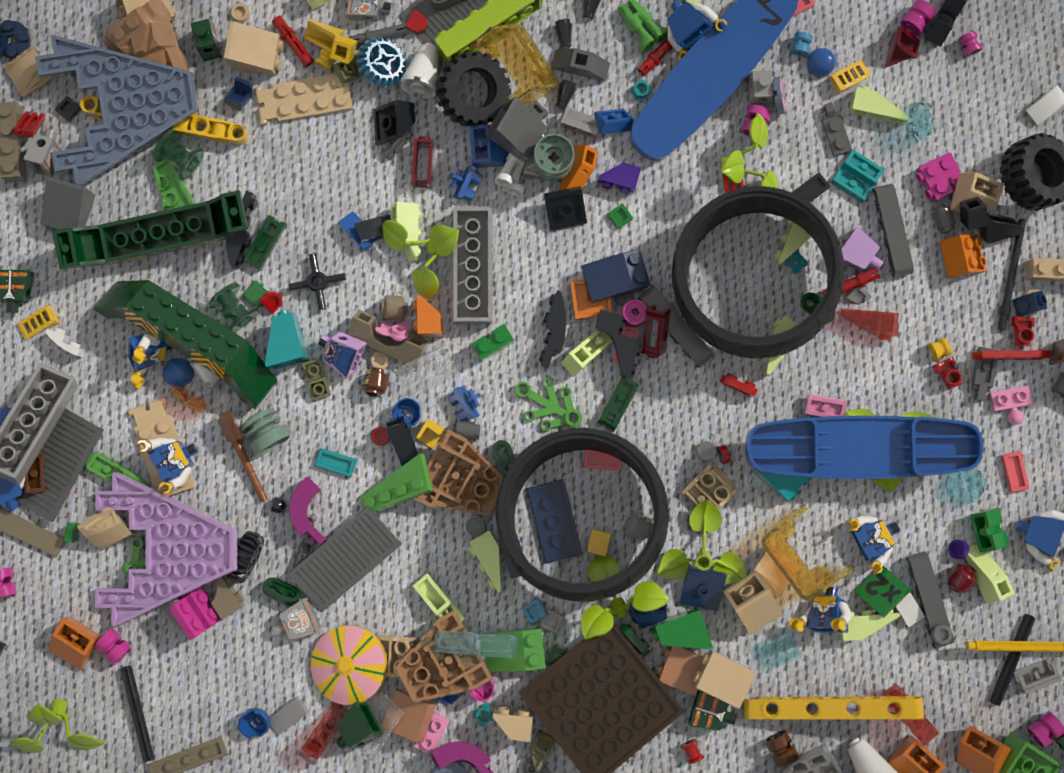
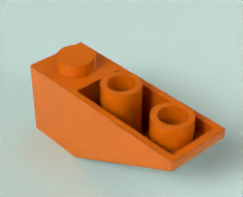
M573 145L575 156L572 169L566 177L562 178L560 190L581 186L583 189L595 169L598 155L597 150L587 145Z

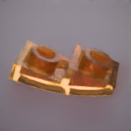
M173 386L168 390L176 400L186 407L201 413L208 412L205 408L207 404L201 397L191 396L187 399L189 394L182 387L179 389Z

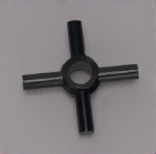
M316 253L309 254L312 273L308 276V279L289 283L288 285L290 291L310 288L316 292L319 311L326 310L323 290L326 289L329 283L345 281L346 274L326 276L319 271ZM315 278H322L321 285H313Z

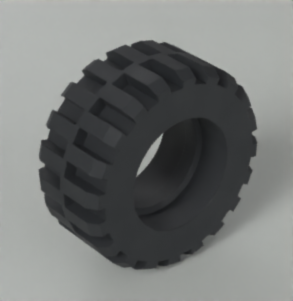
M479 51L466 52L449 60L438 73L440 77L436 79L435 85H438V89L435 90V95L439 96L440 101L437 103L439 107H443L444 115L451 117L450 120L452 122H458L461 126L465 127L488 124L493 122L502 105L509 101L507 97L511 95V88H508V84L511 83L510 77L506 78L505 73L507 71L505 67L501 68L499 66L501 63L499 60L491 59L492 55L482 54ZM470 71L480 74L488 87V96L485 103L477 108L467 106L461 100L458 93L460 77Z
M1046 133L1031 135L1013 143L1005 151V156L1002 157V166H1000V173H1002L1001 183H1004V190L1006 193H1009V198L1013 202L1016 201L1017 205L1022 208L1025 207L1027 210L1038 211L1064 201V142L1060 139L1056 140L1055 136ZM1034 161L1042 171L1043 184L1035 174Z

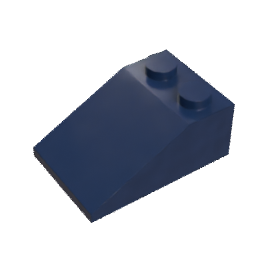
M640 249L622 252L581 265L591 302L642 292L651 285Z

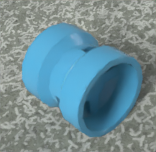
M796 32L794 34L793 40L795 43L792 45L791 54L802 57L809 56V44L812 43L813 36L806 32Z

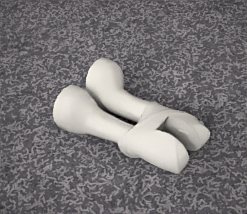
M509 153L506 157L505 165L500 173L496 175L495 183L498 186H502V190L509 194L522 196L525 188L518 181L528 159L521 161Z

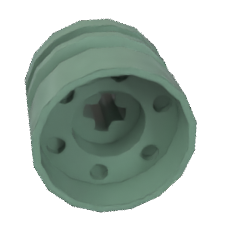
M547 134L542 137L534 150L533 162L537 173L544 179L551 181L561 180L566 177L572 169L575 156L574 146L568 138L560 134ZM552 156H555V163H552Z
M273 407L254 414L239 427L241 433H246L244 435L245 440L255 438L249 447L256 457L273 450L271 446L273 443L278 441L279 444H282L291 437L285 425L274 426L280 420V417L274 416L276 411Z

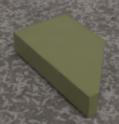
M541 730L537 732L529 747L534 770L537 773L555 743L554 738Z

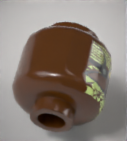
M375 367L373 370H368L364 375L362 389L368 396L380 397V395L386 392L389 377L381 368Z

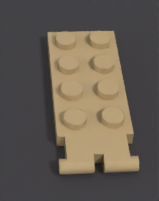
M336 73L272 84L273 88L262 90V87L254 88L257 105L264 104V107L258 108L260 125H267L268 120L278 119L279 122L353 109L349 82L341 83Z
M166 397L149 402L150 410L148 411L145 404L128 410L131 417L134 416L137 424L134 430L138 442L141 440L147 442L157 438H173L176 441H180L172 415H167L164 406L168 404ZM147 449L142 454L154 490L163 494L167 490L165 488L158 490L163 481L147 453L149 449ZM191 473L183 485L170 490L167 496L195 488Z

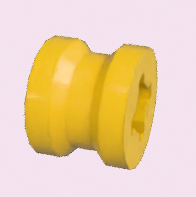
M322 48L320 56L315 59L314 63L330 72L332 64L337 60L331 59V53Z
M944 337L940 338L938 342L928 343V348L934 360H939L941 356H948L952 353L951 347Z

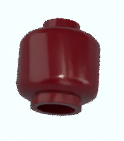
M958 564L948 573L947 584L957 593H966L977 583V577L975 576L977 572L968 564L966 566Z

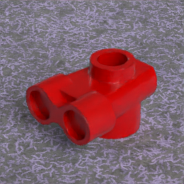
M1012 317L1011 326H1014L1015 346L1029 347L1030 342L1034 339L1032 327H1035V318Z
M953 356L932 366L935 374L938 373L948 390L962 384V375L955 368L956 362ZM949 375L953 377L952 382L949 381Z

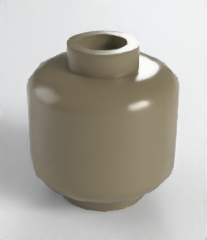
M386 295L380 300L379 313L386 320H401L404 314L408 312V303L404 302L402 296Z

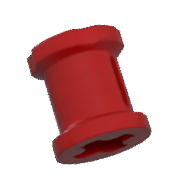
M696 738L680 745L688 757L687 762L689 765L697 763L704 758V755L700 753L696 745Z

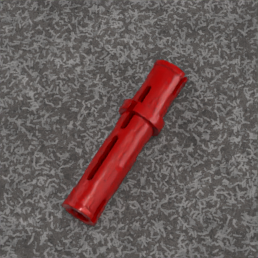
M281 15L274 18L272 24L277 28L282 40L288 43L304 67L307 68L313 64L314 59H312L295 36L293 28L287 25Z
M668 37L653 53L650 52L647 55V59L637 67L639 73L645 68L641 73L643 77H646L654 66H658L661 63L660 60L673 48L668 41Z
M877 267L862 274L857 273L855 277L845 280L842 294L858 287L863 288L865 284L881 279Z

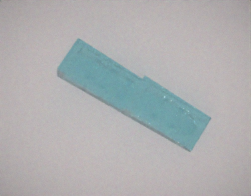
M436 631L434 651L516 659L518 639L514 635Z

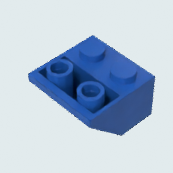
M491 124L469 126L472 165L476 168L504 166L507 161L506 157L509 152L485 136Z

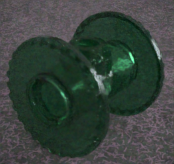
M173 129L164 134L153 150L152 159L158 163L167 157L180 167L178 178L186 180L199 167L204 157V151L200 147L195 148L191 152L187 151L184 145L177 143L179 132Z
M237 282L222 288L208 302L210 309L221 305L222 309L219 310L221 315L226 320L229 318L233 321L228 326V329L233 332L248 325L259 313L258 307L246 310L242 304H239L238 298L234 295L240 289V284Z

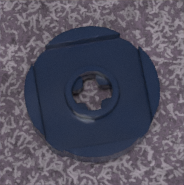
M4 20L0 24V28H2L0 33L3 35L0 38L2 42L0 43V55L13 59L30 48L31 36L29 30L23 24L11 20ZM15 35L14 39L16 42L8 44V37Z
M631 603L628 611L634 623L638 624L640 628H646L666 620L668 605L665 604L652 611L641 612L636 610Z

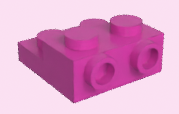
M951 152L918 167L916 169V178L926 188V197L929 200L932 199L934 203L955 192L959 174L962 172Z
M201 587L169 607V610L190 641L221 621L220 616L209 601L208 593L203 591Z

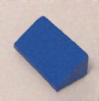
M625 109L594 112L600 134L626 132L630 130L634 121Z
M351 212L338 223L366 251L379 238L361 243L354 224L362 220L354 212Z

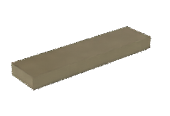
M0 508L1 531L55 557L59 555L65 543L63 537Z
M220 736L149 763L147 766L150 773H182L228 755L223 738Z

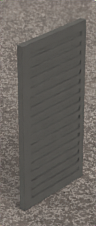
M415 0L399 14V18L407 23L414 10L423 14L427 19V29L423 33L416 35L424 44L431 43L436 46L435 38H437L436 36L441 31H448L458 20L463 21L470 12L484 7L488 0H464L442 10L435 9L431 4V0Z
M65 408L39 454L44 456L45 492L25 495L23 487L21 489L22 494L16 497L17 502L49 520V522H54L104 431L103 428Z
M366 506L287 575L323 612L400 547L402 542Z

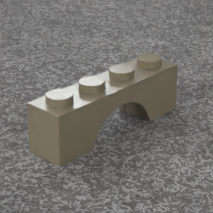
M15 101L0 103V178L7 182L27 181L26 162L21 150L20 136H15L13 128L23 116V107Z
M362 310L357 311L352 317L347 335L366 342V345L371 349L387 354L390 358L398 359L408 366L417 367L424 355L428 340L411 333L407 339L395 341L375 331V327H378L377 317Z
M227 576L215 580L217 591L211 603L221 620L245 606L243 595L240 591H235L232 586L234 582L227 578Z

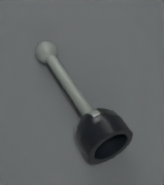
M275 497L271 512L282 513L285 510L290 512L286 502L281 498ZM307 514L310 521L315 522L317 520L315 514Z

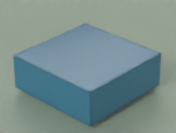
M539 598L522 608L531 625H535L549 615Z

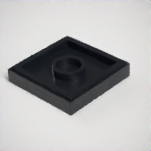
M581 186L544 193L550 231L587 223Z

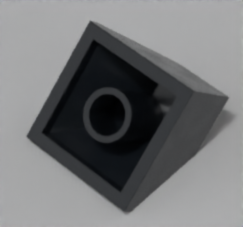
M394 100L373 109L375 146L397 140L406 134L416 122L415 103Z

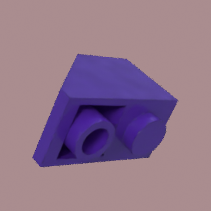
M621 163L599 175L598 183L605 189H612L613 184H616L619 192L623 194L634 193L641 167Z

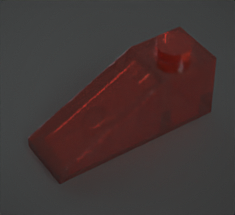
M842 308L837 311V315L872 336L879 337V340L891 341V338L896 337L898 334L899 313Z
M895 683L881 696L908 695ZM896 703L888 705L892 712L899 710V706ZM925 715L923 719H900L923 746L927 745L939 734Z
M333 702L302 746L298 755L314 766L339 730L337 725L348 710L342 705Z

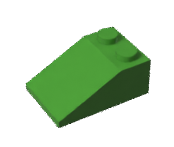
M541 627L484 633L486 661L489 672L528 671L546 668Z
M1012 731L1003 742L1011 750L1000 769L1002 773H1058L1062 767V764Z

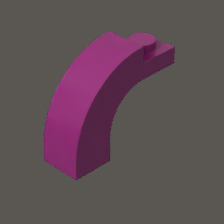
M307 476L297 486L290 502L291 521L300 537L308 533L307 538L314 545L317 543L321 545L326 541V538L309 522L307 517L308 506L321 492V489Z
M467 742L446 743L429 753L438 771L452 762L461 761L469 764L476 773H493L489 767L486 768L485 766L491 762L489 756L479 747Z

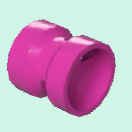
M976 31L966 33L958 38L959 44L964 48L962 51L964 57L969 56L968 54L972 51L975 54L983 49L981 43L977 42L978 35Z

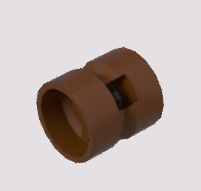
M787 730L779 731L774 736L771 735L764 740L769 752H773L772 758L777 767L786 766L799 758L795 746L790 744L792 740Z

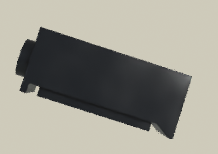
M404 415L385 422L387 432L401 466L418 455L407 423H405Z

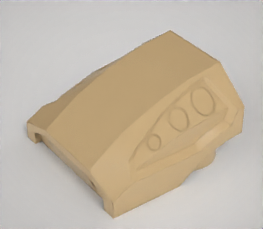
M33 44L4 66L7 74L23 98L42 88L54 77L53 75L38 76L35 56L39 55Z
M709 463L681 492L686 494L696 505L702 501L709 500L719 510L738 489L719 467Z
M112 508L103 509L99 514L92 515L77 526L78 530L99 550L106 549L131 535H135L134 530H129L126 522L120 516H117Z
M768 544L763 556L760 557V560L755 564L756 566L748 573L747 577L757 571L773 596L779 598L798 571L799 566Z
M376 636L386 652V676L400 677L395 667L419 643L418 637Z

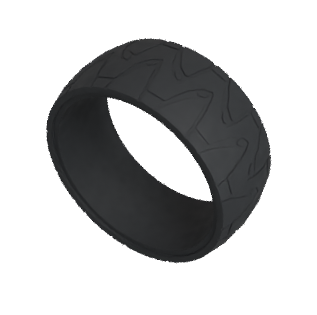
M751 186L739 188L711 200L687 223L674 251L672 286L675 300L684 319L708 344L720 351L738 357L751 359L771 358L784 355L805 345L828 323L837 308L843 291V252L836 232L831 227L830 222L807 200L792 192L775 187ZM751 213L777 215L803 228L819 247L827 271V288L816 309L797 326L779 334L762 337L739 335L716 325L702 313L693 300L688 288L691 260L705 236L726 220Z
M586 427L569 428L541 437L516 457L508 468L499 488L496 502V525L506 557L518 574L529 584L559 599L577 602L596 601L624 592L642 579L652 568L663 549L667 537L669 504L665 487L657 470L647 456L634 444L617 434L605 430L601 431L600 429ZM577 450H592L606 453L627 464L646 486L654 513L648 540L632 563L609 578L590 583L561 581L538 570L527 560L522 552L515 530L517 500L531 474L551 458Z

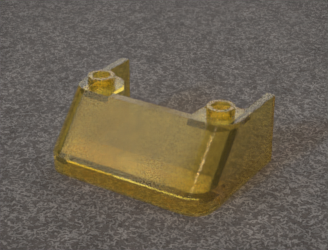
M521 24L489 27L471 45L473 49L484 47L485 52L492 55V58L501 59L519 87L515 91V97L525 106L547 94L559 84L556 75L527 30Z
M801 504L779 520L762 537L761 543L798 595L804 600H812L854 569L848 563L832 574L825 566L821 565L811 570L807 568L787 541L795 532V525L792 520L808 509L805 504Z

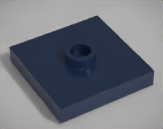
M688 565L680 603L718 611L727 573L709 569L700 570L698 567Z

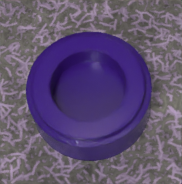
M956 539L950 543L948 551L952 558L964 559L969 553V546L965 541Z

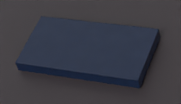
M564 479L527 488L545 563L583 554Z

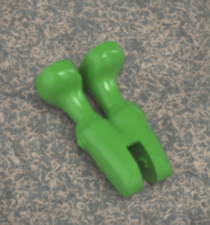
M628 0V5L635 14L625 4L619 6L618 11L628 25V29L638 34L640 38L638 50L641 54H645L652 49L655 42L659 44L668 37V30L656 25L653 22L652 14L637 0ZM643 25L647 26L652 36L643 28Z

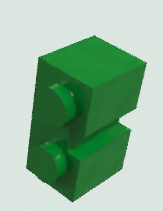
M505 324L491 331V338L486 339L483 336L471 343L482 362L514 343V339Z
M999 507L970 514L980 552L995 551L1009 546L1006 531H1001L999 525L1003 523Z

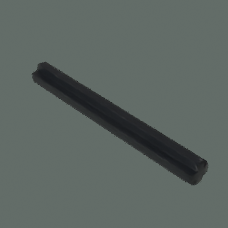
M1024 615L1014 641L1028 640L1036 620L1034 616ZM1009 651L990 698L992 704L997 706L1002 704L1021 657V651Z
M129 665L122 667L120 671L143 762H148L154 759V754L133 669Z

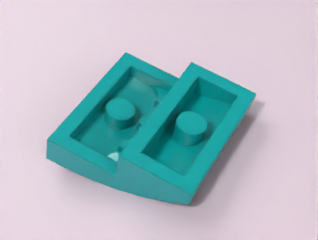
M853 149L831 181V184L860 203H863L885 169Z

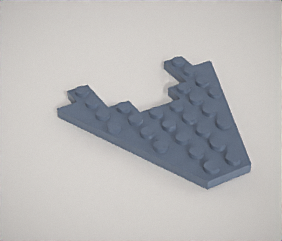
M51 35L54 54L35 56L38 76L43 77L76 71L78 88L80 90L98 88L104 125L85 127L88 147L51 152L54 171L59 172L73 169L76 185L83 186L199 111L194 77L191 71Z

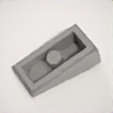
M298 696L270 717V725L279 736L310 711Z

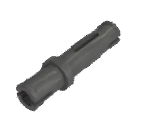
M402 23L374 31L366 30L365 33L349 36V38L357 40V46H360L374 37L378 39L382 36L385 40L386 38L407 35L405 25Z

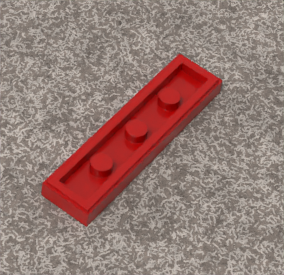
M982 350L972 352L971 354L973 360H1042L1051 357V350Z

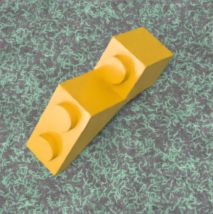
M308 19L304 38L330 52L331 59L349 64L354 58L358 42L344 37L345 30Z

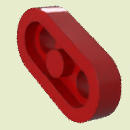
M730 373L722 375L720 379L721 384L750 397L756 396L758 390L755 388V384L749 381L744 383L738 381V377Z

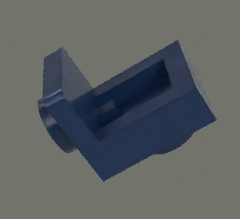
M236 77L233 88L224 98V103L242 111L252 97L253 85L247 80Z
M1042 291L1012 299L1017 316L1020 317L1048 308L1047 299Z

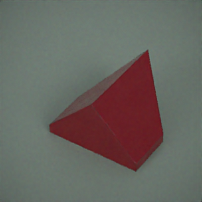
M898 26L891 36L884 69L910 58L917 59L920 40L902 26Z

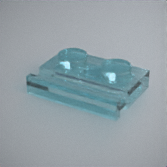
M792 630L755 644L765 671L802 658Z

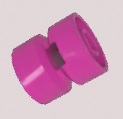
M916 0L909 9V12L900 21V25L906 30H910L912 35L920 36L927 27L926 24L935 16L936 10L928 2Z
M749 105L745 116L747 120L743 122L741 133L749 136L750 125L756 113L760 114L766 124H768L772 111L761 105Z
M640 300L628 301L621 312V315H623L622 320L625 321V324L631 327L640 326L646 319V305Z
M12 567L0 569V598L17 594L15 583L11 582L14 578Z
M112 628L95 643L94 647L101 654H106V659L114 666L131 651L132 646L126 640H120L121 635Z
M494 680L489 681L476 690L469 691L472 698L481 702L489 700L494 693Z
M1047 711L1040 717V722L1034 721L1027 727V731L1045 749L1053 742L1054 737L1059 738L1064 734V726L1053 713Z

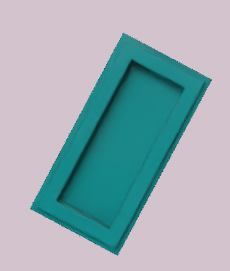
M320 448L314 466L352 477L357 459Z

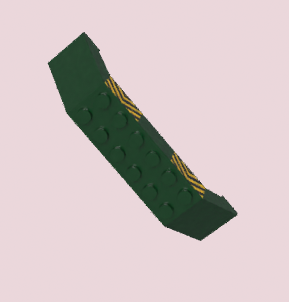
M237 190L223 193L209 201L100 225L54 230L52 235L59 268L62 270L117 264L224 241L248 230L241 191Z
M150 280L117 281L93 308L94 311L109 320L111 318H122L130 321L221 377L238 395L240 401L255 410L277 382V378L265 366L264 361L246 339Z

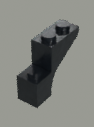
M943 0L936 16L925 33L924 39L941 47L967 0Z
M979 197L960 202V221L968 230L979 228V235L987 244L1023 234V228L1016 223L1014 218L987 213V206Z
M600 309L594 329L606 333L612 339L621 375L630 378L636 371L637 364L634 363L636 356L639 357L642 345H639L640 340L618 334L624 328L625 321L622 320L623 315Z

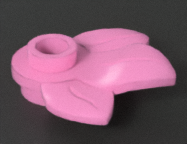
M383 320L381 327H375L377 333L383 336H390L395 341L407 339L408 332L411 330L410 324L406 321H400L397 325H393Z

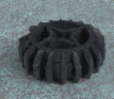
M247 531L242 535L237 544V570L227 574V578L236 583H243L248 579L264 545L263 536L251 531Z

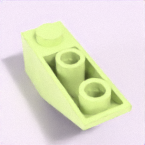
M395 202L391 205V220L402 224L408 232L407 241H418L421 235V230L418 228L421 217L419 203ZM404 244L403 251L409 263L417 261L421 253L418 244Z
M790 220L787 221V225L790 226L788 229L789 233L784 231L780 240L781 243L785 244L783 250L778 249L774 256V260L778 261L775 266H779L811 238L803 228Z
M489 530L470 541L471 546L468 548L473 557L477 556L480 560L478 566L482 573L485 574L487 572L490 578L488 583L492 590H497L499 593L501 592L500 550L498 543Z
M977 543L970 545L966 560L977 572L975 574L977 584L985 602H998L1014 595L1015 592L1007 575L987 552H980Z
M892 609L883 618L879 614L874 615V610H863L862 616L855 615L854 611H851L852 618L848 622V633H839V639L842 641L863 640L898 618L900 613L893 612Z

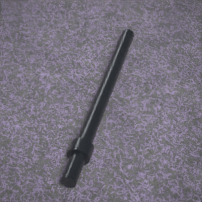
M1019 219L1018 225L1023 228V234L1015 236L1003 303L998 313L1000 315L998 330L1006 329L1007 319L1011 314L1012 308L1010 303L1026 219Z

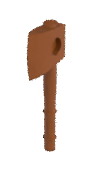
M228 410L219 415L218 423L227 442H232L246 470V475H248L260 501L263 502L268 498L241 444L240 439L243 438L231 411Z

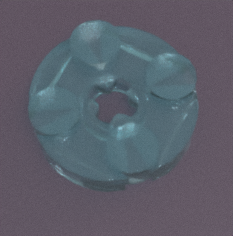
M927 101L911 103L909 105L906 131L911 133L916 140L928 139L927 136H931L934 130L935 117L931 115L929 109H932V106Z
M973 468L972 470L947 474L945 487L948 495L954 501L969 504L978 501L985 492L986 480L981 471ZM963 479H966V482H970L967 490L961 486Z

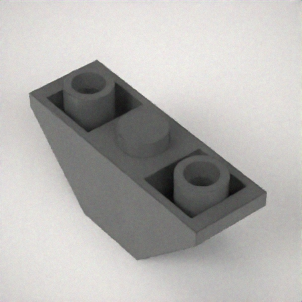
M576 48L555 50L551 69L606 82L610 62L593 52Z

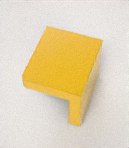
M427 419L417 434L416 439L430 448H434L445 429Z
M592 529L587 552L606 557L611 534Z

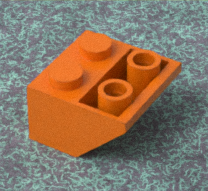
M978 234L958 235L939 241L948 278L986 271V259L982 254V242Z
M417 295V300L413 301V309L417 315V320H414V331L421 338H443V318L441 314L421 295Z
M71 616L61 620L52 634L48 650L81 671L96 649L94 647L95 643L102 636Z
M969 725L960 741L957 763L974 773H999L1011 748Z
M911 735L887 760L897 773H941L946 767Z

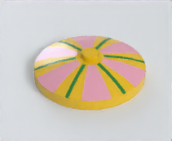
M355 625L336 627L325 633L314 647L311 656L312 678L318 690L329 700L342 705H353L355 702L361 703L374 696L384 683L387 674L385 649L380 640L363 627Z

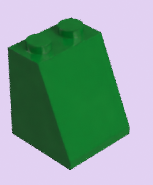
M696 607L667 617L666 620L653 625V628L650 629L656 642L659 641L664 646L699 649L713 648L701 612Z

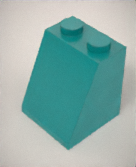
M289 310L280 311L277 313V316L272 318L265 366L271 370L309 360L298 316L293 312H289Z
M751 469V472L785 501L794 500L800 493L798 489L802 485L806 486L812 479V477L777 475Z

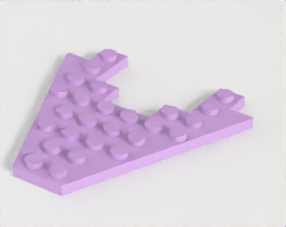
M112 473V491H95V510L106 508L129 510V530H146V569H129V588H95V608H112V626H119L236 571L237 530L169 496L164 497L162 493L121 473Z

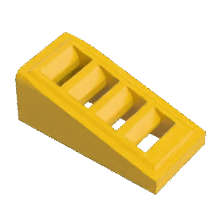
M859 60L831 75L829 80L839 95L870 77L871 74L862 60ZM857 66L861 68L864 75H860L856 68ZM851 70L854 71V73L857 76V79L854 78V76L851 73ZM845 73L848 74L849 78L851 79V82L848 81V79L845 76ZM840 76L842 77L843 81L845 82V85H843L842 82L840 81V79H839Z
M47 305L18 322L17 325L24 339L28 340L46 331V329L59 324L60 321L53 307ZM44 314H47L49 318L48 322L46 321ZM38 317L41 318L43 325H40ZM32 320H34V322H35V324H36V326H37L36 329H34V327H33V325H32V323H31ZM25 324H28L31 330L30 333L27 332Z

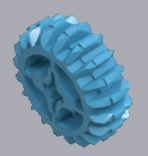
M382 36L378 39L374 37L370 41L367 40L360 47V52L357 54L359 59L356 64L361 66L358 72L364 73L362 78L367 77L369 79L368 84L374 82V87H378L380 84L383 89L386 86L390 88L400 82V79L407 70L405 67L407 61L403 59L406 54L400 53L402 47L397 48L395 46L396 41L390 43V38H386L384 41ZM372 51L374 55L372 56L373 61L370 63L369 56ZM391 63H394V72H393V74H392L391 71H390V70H391V65H390Z

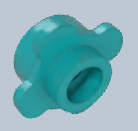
M640 79L635 86L630 87V93L637 97V101L642 102L647 95L652 94V88L648 86L645 80Z
M795 251L790 258L785 260V265L789 266L794 274H798L800 269L808 264L807 260L798 251Z
M484 703L479 709L473 710L472 714L476 717L478 725L481 727L494 720L488 703Z

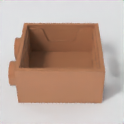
M666 646L663 653L665 661L663 665L659 664L656 671L658 679L664 684L696 696L698 688L693 686V677L697 671H700L703 665L701 663L703 655L683 647Z
M406 688L395 690L382 728L413 742H424L437 704L431 702V699L414 703Z

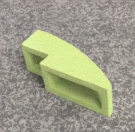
M428 573L413 585L414 589L439 618L455 610L462 623L468 620Z

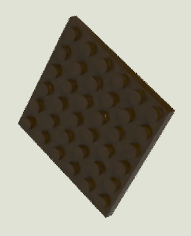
M615 624L604 635L587 640L584 638L518 692L580 773H613L685 712Z

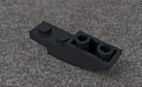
M246 191L242 201L249 227L251 222L249 215L251 210H255L258 200L254 193ZM246 230L226 239L229 263L235 269H238L239 265L242 266L244 263V250L249 248L252 238Z
M557 290L556 295H551L549 305L552 307L550 313L546 312L543 323L546 324L545 328L552 330L551 333H547L544 342L548 344L546 351L542 350L539 362H542L541 367L547 369L549 368L553 352L561 353L565 340L566 310L561 291Z

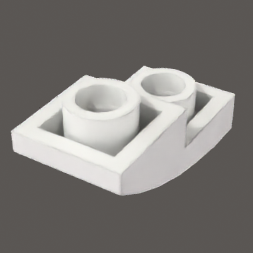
M1056 85L1026 109L1036 125H1039L1064 105V93Z
M56 327L54 330L46 329L47 335L58 346L69 353L83 358L85 350L80 349V344L69 341L70 337L65 335L66 331Z
M911 593L895 606L908 627L925 618Z

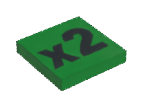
M884 566L881 573L874 576L871 574L855 590V593L883 618L911 592V589Z

